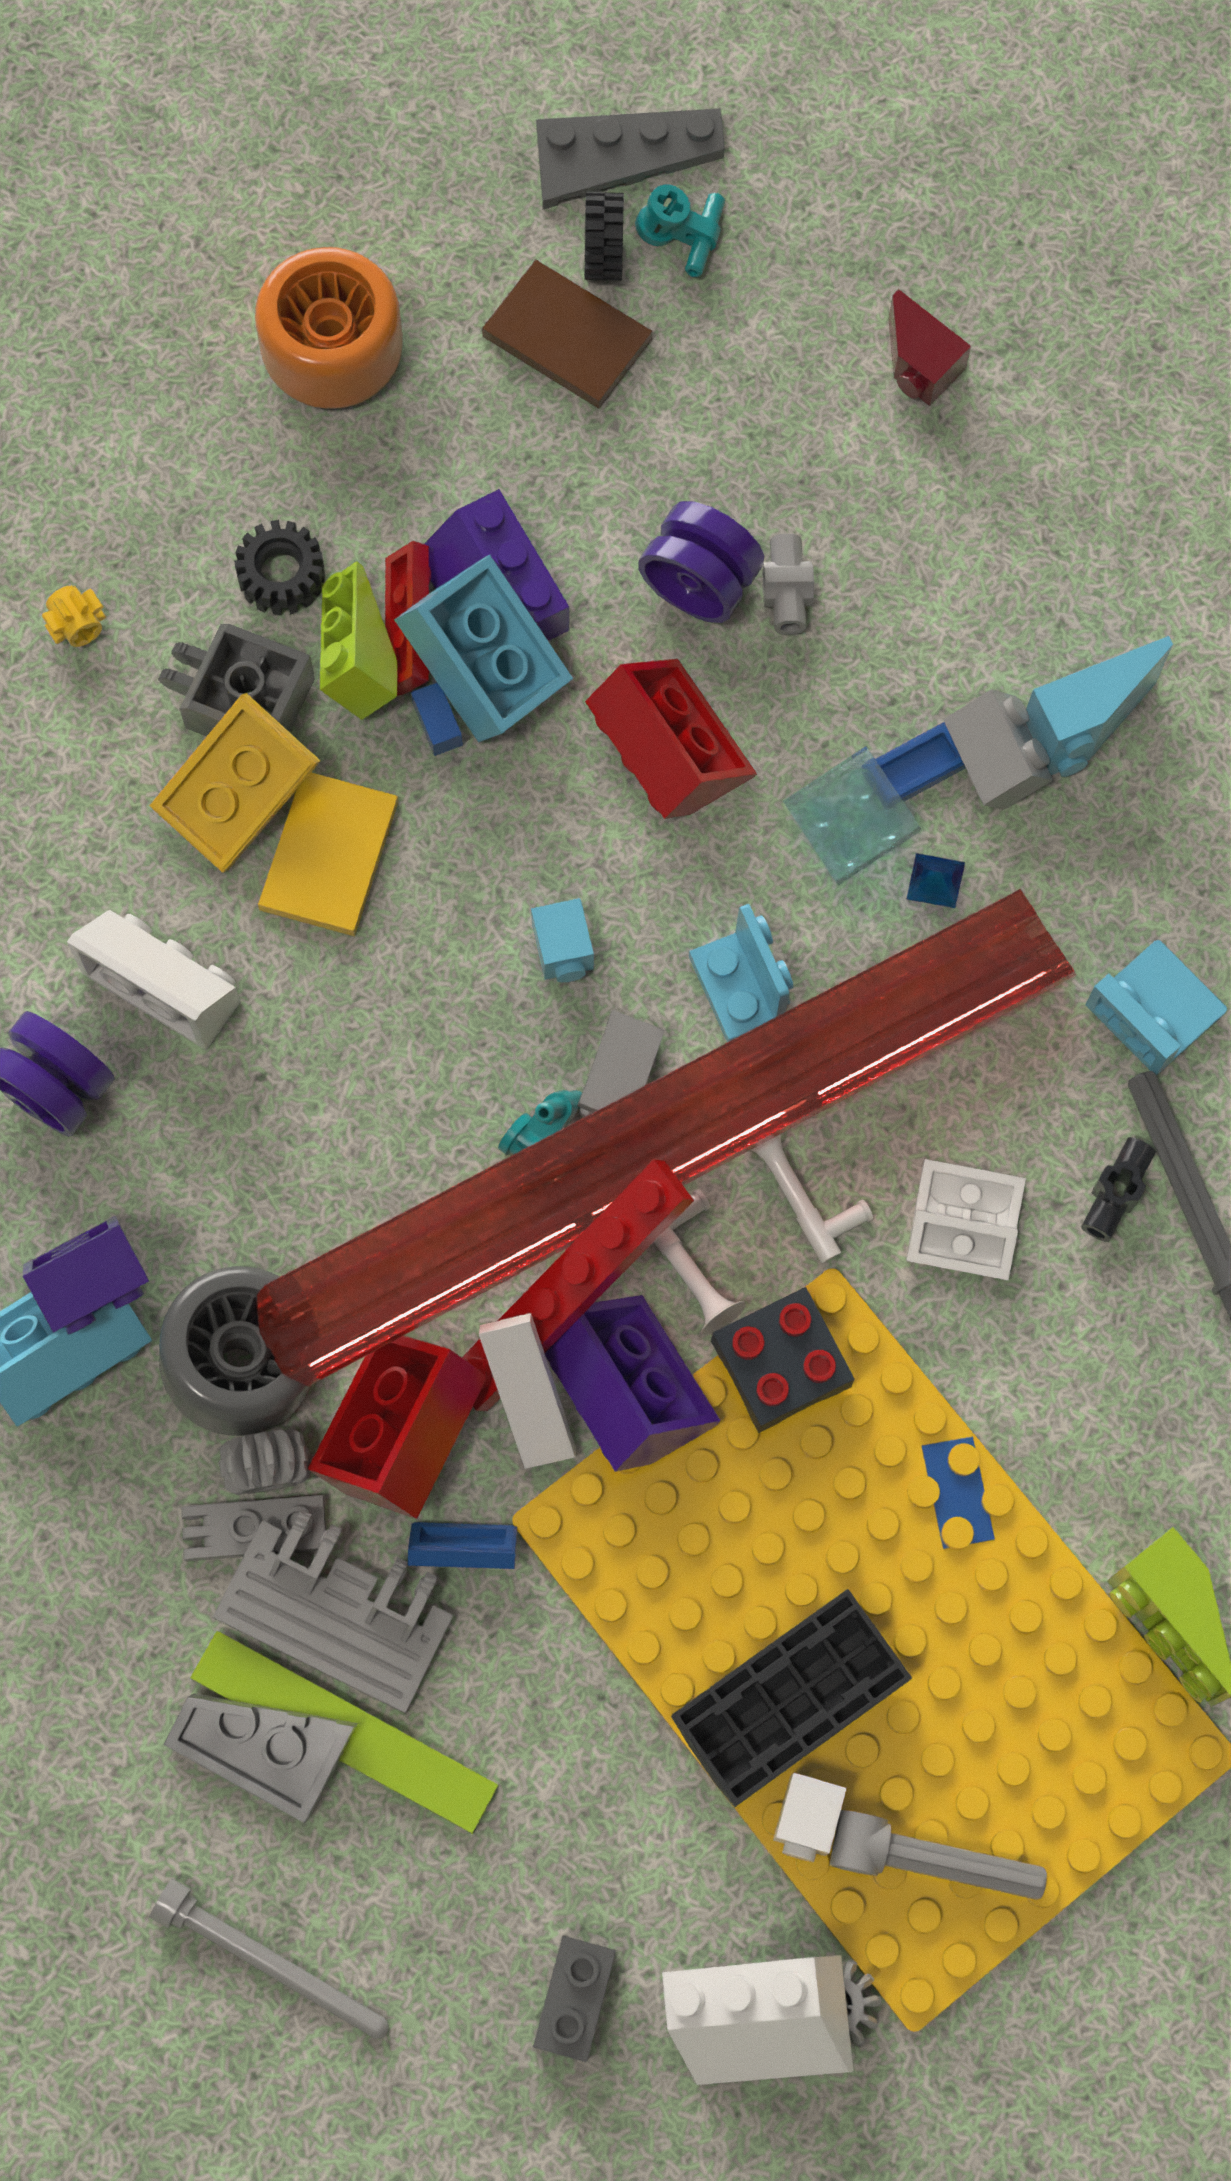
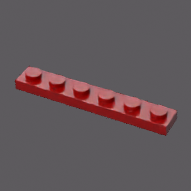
M653 1159L497 1321L531 1313L545 1353L695 1200L665 1161ZM479 1339L462 1358L488 1376L473 1405L476 1411H488L500 1399V1395L484 1348Z

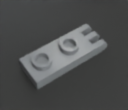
M316 1495L182 1507V1519L196 1520L203 1518V1526L182 1529L183 1540L204 1539V1547H191L183 1550L184 1561L243 1557L262 1520L282 1530L272 1550V1553L279 1554L301 1510L312 1514L310 1519L311 1525L305 1537L300 1539L294 1553L318 1551V1544L326 1530L324 1496Z

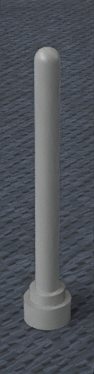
M172 1878L154 1905L149 1918L169 1929L171 1925H174L181 1929L184 1925L375 2039L383 2038L388 2033L389 2024L384 2017L196 1906L198 1900L190 1896L191 1889Z

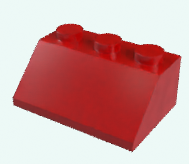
M679 659L620 664L585 701L595 716L598 728L608 735L620 753L622 763L635 775L648 794L649 803L664 819L691 815L757 775Z

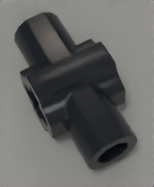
M1127 1138L1114 1165H1107L1093 1187L1092 1194L1096 1199L1081 1225L1083 1231L1098 1240L1110 1241L1125 1212L1130 1213L1146 1188L1142 1178L1156 1153L1153 1147L1139 1139ZM1115 1181L1126 1185L1122 1198L1112 1193Z

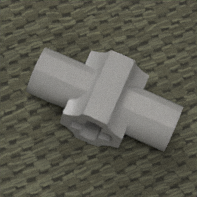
M779 534L770 540L771 562H764L763 602L764 607H773L775 631L782 635H795L806 629L805 606H813L814 570L812 561H803L801 537L795 534Z

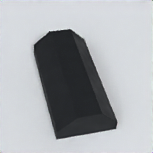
M847 1589L673 1713L671 1717L713 1782L730 1803L736 1807L909 1682L912 1677L852 1593Z

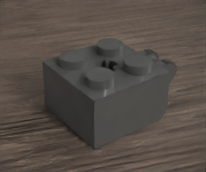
M228 623L220 624L208 651L183 642L175 643L171 654L179 662L197 669L195 678L170 668H165L158 679L163 686L185 696L179 708L185 728L207 736L242 695L241 693H247L290 732L315 677L310 655Z

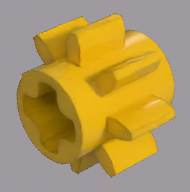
M72 585L55 591L46 601L48 611L42 614L46 622L45 627L55 643L59 644L67 638L73 647L84 646L96 639L102 631V625L99 621L106 618L102 611L104 606L91 588L81 594L78 588Z

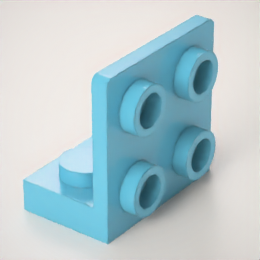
M749 904L739 907L734 934L689 951V959L728 1045L784 1023L786 1008L790 1004L789 990L793 989V981L783 960L776 962L768 946L773 944V938L765 918L762 915L755 917Z
M1160 940L1154 941L1114 978L1108 973L1094 986L1085 1004L1156 1075L1174 1061L1227 1011V1007Z

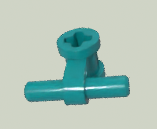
M670 184L660 185L653 190L648 198L647 205L637 215L635 220L636 231L642 240L653 246L667 245L673 238L692 246L685 265V272L691 277H699L703 274L709 252L716 248L721 233V227L718 223L724 208L725 198L719 193H710L707 196L702 215L690 210V201L680 188ZM668 198H671V201H670V203L668 204V206H667V207L663 206V204L665 203V201H666ZM658 224L662 225L659 232L655 233L654 230Z
M559 1090L549 1094L542 1103L537 1105L535 1114L532 1117L524 1113L512 1124L501 1139L498 1149L505 1155L511 1153L531 1168L530 1174L534 1178L541 1180L556 1164L566 1149L567 1144L559 1139V1137L576 1115L577 1110L580 1109L577 1105L582 1092L578 1090Z

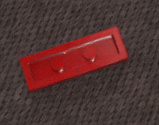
M411 541L385 558V628L397 659V696H403L429 681L430 671L394 620L429 594V583L431 580L429 546L416 541Z

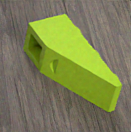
M356 561L343 571L332 574L322 585L320 691L363 720L397 697V659L365 568Z

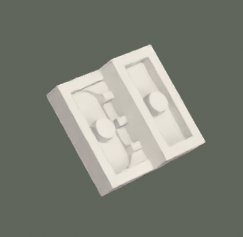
M924 1159L906 1261L1009 1280L1026 1178Z

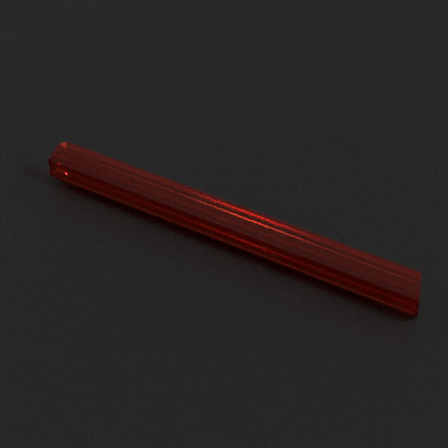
M1019 889L269 1282L256 1295L260 1335L267 1348H270L273 1353L275 1362L282 1374L309 1387L567 1249L653 1159L665 1161L684 1186L1076 976V973L1042 924L1022 890Z

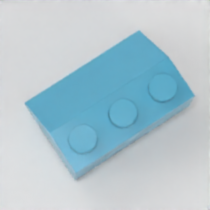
M490 555L464 570L394 619L478 742L502 734L573 679Z
M31 1292L0 1311V1403L17 1427L29 1419H36L44 1415L51 1405L73 1391L86 1388L96 1379V1376L118 1362H124L133 1358L143 1346L152 1341L129 1304L115 1309L112 1302L93 1311L96 1317L94 1322L69 1335L64 1327L54 1333L52 1332Z

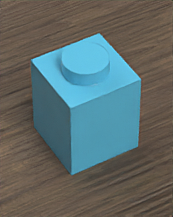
M581 898L531 908L532 928L545 980L556 978L558 982H571L581 979L586 975V971L594 969V952Z

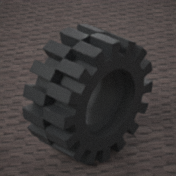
M586 192L584 280L622 281L624 193Z
M279 520L270 521L272 530L265 531L261 523L254 527L255 537L248 532L242 538L244 547L238 545L235 552L237 560H234L235 570L241 592L244 591L245 599L250 604L255 601L257 609L264 613L267 607H270L273 615L281 616V608H289L291 615L298 613V604L302 603L307 608L312 604V594L318 597L321 593V582H325L323 556L317 539L315 537L311 539L310 531L304 526L298 532L296 523L287 521L286 528L280 529ZM276 554H286L298 562L299 569L296 575L287 581L272 582L263 576L261 572L262 566L269 557Z

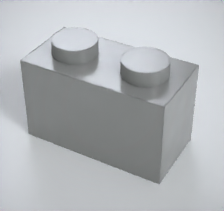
M991 689L943 719L984 806L1004 810L1053 781L1046 766L1050 762L1049 756L1043 745L1032 737L1026 724L1029 721L1028 712L1016 696Z

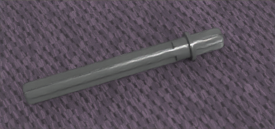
M1153 1071L1142 1072L1128 1081V1088L1215 1284V1287L1212 1288L1213 1295H1220L1231 1321L1230 1240L1157 1075Z

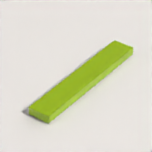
M219 1631L215 1632L190 1677L193 1681L228 1700L358 1723L339 1760L340 1762L471 1834H474L499 1787L493 1781Z

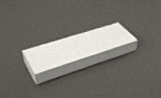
M531 1313L480 1325L479 1337L524 1468L527 1469L575 1458L576 1446Z

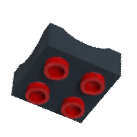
M806 1287L712 1332L711 1343L731 1376L758 1433L815 1403L851 1388L855 1380Z

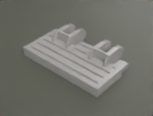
M304 1510L300 1511L278 1555L272 1553V1550L282 1530L262 1520L213 1618L394 1709L406 1713L453 1617L452 1614L433 1605L423 1626L415 1624L438 1577L427 1572L425 1577L420 1579L414 1591L415 1597L404 1617L386 1608L395 1587L400 1585L407 1571V1561L399 1557L396 1558L375 1603L367 1599L378 1579L377 1577L339 1558L336 1559L327 1579L320 1576L342 1529L331 1524L330 1528L325 1530L318 1544L319 1549L308 1569L290 1559L300 1539L305 1537L311 1525L310 1519L312 1514Z

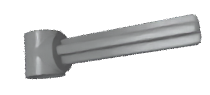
M840 1811L829 1866L878 1876V1873L881 1874L884 1866L1035 1900L1042 1898L1046 1888L1047 1873L1046 1869L1041 1866L891 1833V1824H888L886 1819L859 1812Z

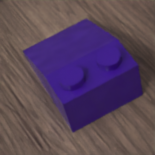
M116 1216L23 1264L22 1277L52 1332L54 1333L64 1327L68 1335L94 1322L96 1317L93 1311L112 1302L115 1309H118L144 1295L140 1286L149 1282Z

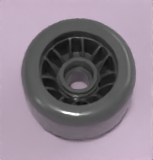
M249 1266L225 1267L208 1272L189 1283L177 1295L165 1315L159 1342V1370L165 1390L173 1404L186 1418L208 1431L228 1436H245L269 1430L291 1416L308 1395L315 1377L320 1353V1337L317 1322L312 1309L303 1295L287 1280L272 1272ZM238 1348L247 1351L253 1361L248 1366L235 1367L226 1363L223 1356L229 1350Z

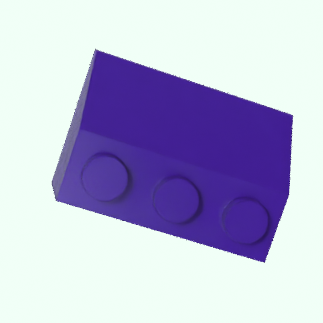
M500 489L457 509L424 543L429 546L430 582L435 590L484 557L490 555L548 641L570 630L569 605Z
M643 1295L594 1302L545 1352L552 1370L558 1376L573 1401L577 1412L585 1421L599 1444L603 1455L615 1472L650 1465L711 1430L721 1421Z

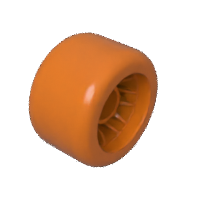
M312 248L284 260L270 273L263 283L257 297L255 309V323L259 346L267 372L284 393L309 406L338 409L354 406L366 401L377 394L390 381L399 365L403 346L400 307L391 281L374 262L359 253L343 248Z

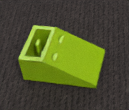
M1172 1527L1107 1580L1113 1588L1109 1594L1115 1605L1128 1618L1136 1615L1146 1627L1148 1632L1144 1637L1152 1650L1163 1660L1170 1657L1184 1673L1179 1677V1680L1185 1690L1197 1702L1201 1703L1206 1700L1212 1707L1231 1697V1660L1209 1569L1177 1530Z

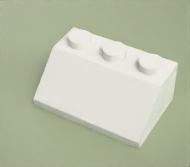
M108 910L71 935L67 943L83 975L206 1051L240 1004L236 987H234L236 982L229 974L214 965H210L208 969H205L192 961L193 954L187 948L171 939L166 944L150 935L152 932L151 928L131 914H127L125 918H122L113 911Z
M841 1955L662 1972L667 2030L697 2085L853 2072Z

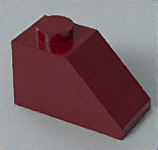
M898 289L892 295L888 317L893 377L897 380L899 388L912 399L920 398L928 406H931L966 369L971 345Z

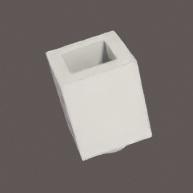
M793 1773L790 1776L773 1841L784 1844L783 1854L804 1861L814 1862L816 1853L823 1856L830 1853L846 1788L797 1773Z

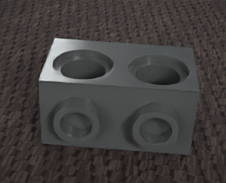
M562 1935L533 2044L534 2048L587 2062L616 1950Z

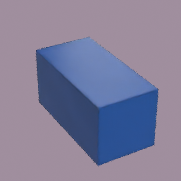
M434 683L412 691V704L433 755L436 756L463 746L461 731L446 695L439 684Z

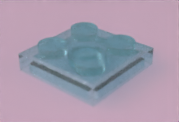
M867 746L783 801L837 885L845 882L922 831Z

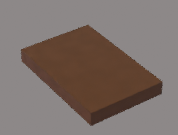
M536 259L482 327V337L598 409L651 342L653 332Z

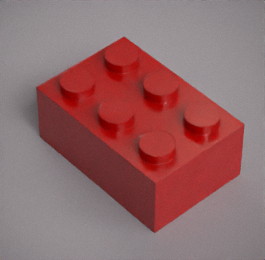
M378 1329L308 1470L348 1496L417 1519L488 1376L451 1349Z

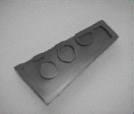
M721 108L536 119L543 210L558 206V201L580 196V199L586 198V192H599L600 189L621 183L628 186L642 182L643 177L663 171L670 174L722 159L725 154Z

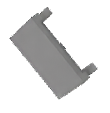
M612 1010L577 1105L580 1107L578 1114L613 1128L615 1131L624 1133L634 1120L665 1030Z

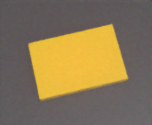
M245 693L237 699L149 806L215 867L224 873L232 867L321 760L252 697Z
M311 772L296 790L258 903L259 910L355 937L399 803L398 796Z

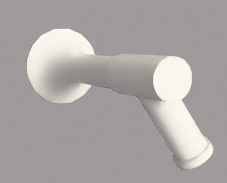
M783 1122L748 1140L739 1149H749L757 1153L766 1162L798 1217L796 1218L822 1264L841 1253L834 1238L865 1221L873 1220V1215L867 1203L861 1199L856 1205L823 1221L817 1208H814L783 1151L781 1131L786 1125V1122Z
M697 1189L691 1195L695 1201L654 1243L660 1252L668 1258L698 1300L705 1317V1325L701 1330L702 1336H708L733 1321L744 1310L746 1303L744 1301L735 1303L721 1296L702 1274L681 1245V1240L673 1231L703 1210L707 1211L711 1208L706 1196L700 1189Z

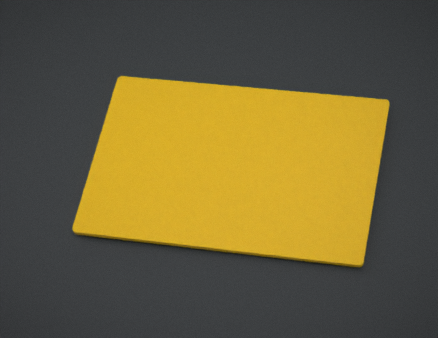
M830 1268L805 1287L855 1379L851 1388L815 1403L758 1433L731 1376L717 1355L693 1374L694 1379L721 1420L714 1428L650 1465L616 1472L599 1447L517 1511L513 1516L512 1523L514 1526H517V1532L703 1769L704 1767L692 1752L673 1721L672 1714L842 1592L849 1589L912 1679L738 1806H733V1808L851 1959L857 1963L864 1975H872L874 1978L873 1987L906 2029L916 2032L924 2028L1231 1769V1743L1185 1690L1178 1679L1152 1650L840 1271ZM973 1436L975 1447L966 1443L954 1446L948 1455V1465L955 1474L960 1476L971 1475L979 1466L985 1491L982 1495L981 1503L985 1512L990 1515L995 1540L970 1544L974 1536V1530L970 1522L962 1517H953L947 1520L942 1527L940 1536L934 1504L940 1495V1489L937 1482L927 1475L922 1451L923 1445ZM941 1537L944 1544L949 1548L943 1549ZM793 1773H797L846 1788L841 1810L859 1812L886 1819L888 1824H891V1833L1041 1866L1046 1869L1047 1873L1046 1888L1042 1898L1035 1900L884 1866L882 1873H878V1876L829 1866L835 1834L830 1853L826 1856L816 1853L814 1862L785 1855L782 1853L784 1844L773 1841L789 1778Z

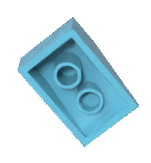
M1169 636L1033 689L1026 708L1029 715V721L1026 724L1032 737L1043 745L1049 756L1050 762L1046 766L1050 775L1060 773L1062 777H1067L1081 771L1088 765V761L1157 683L1173 646Z

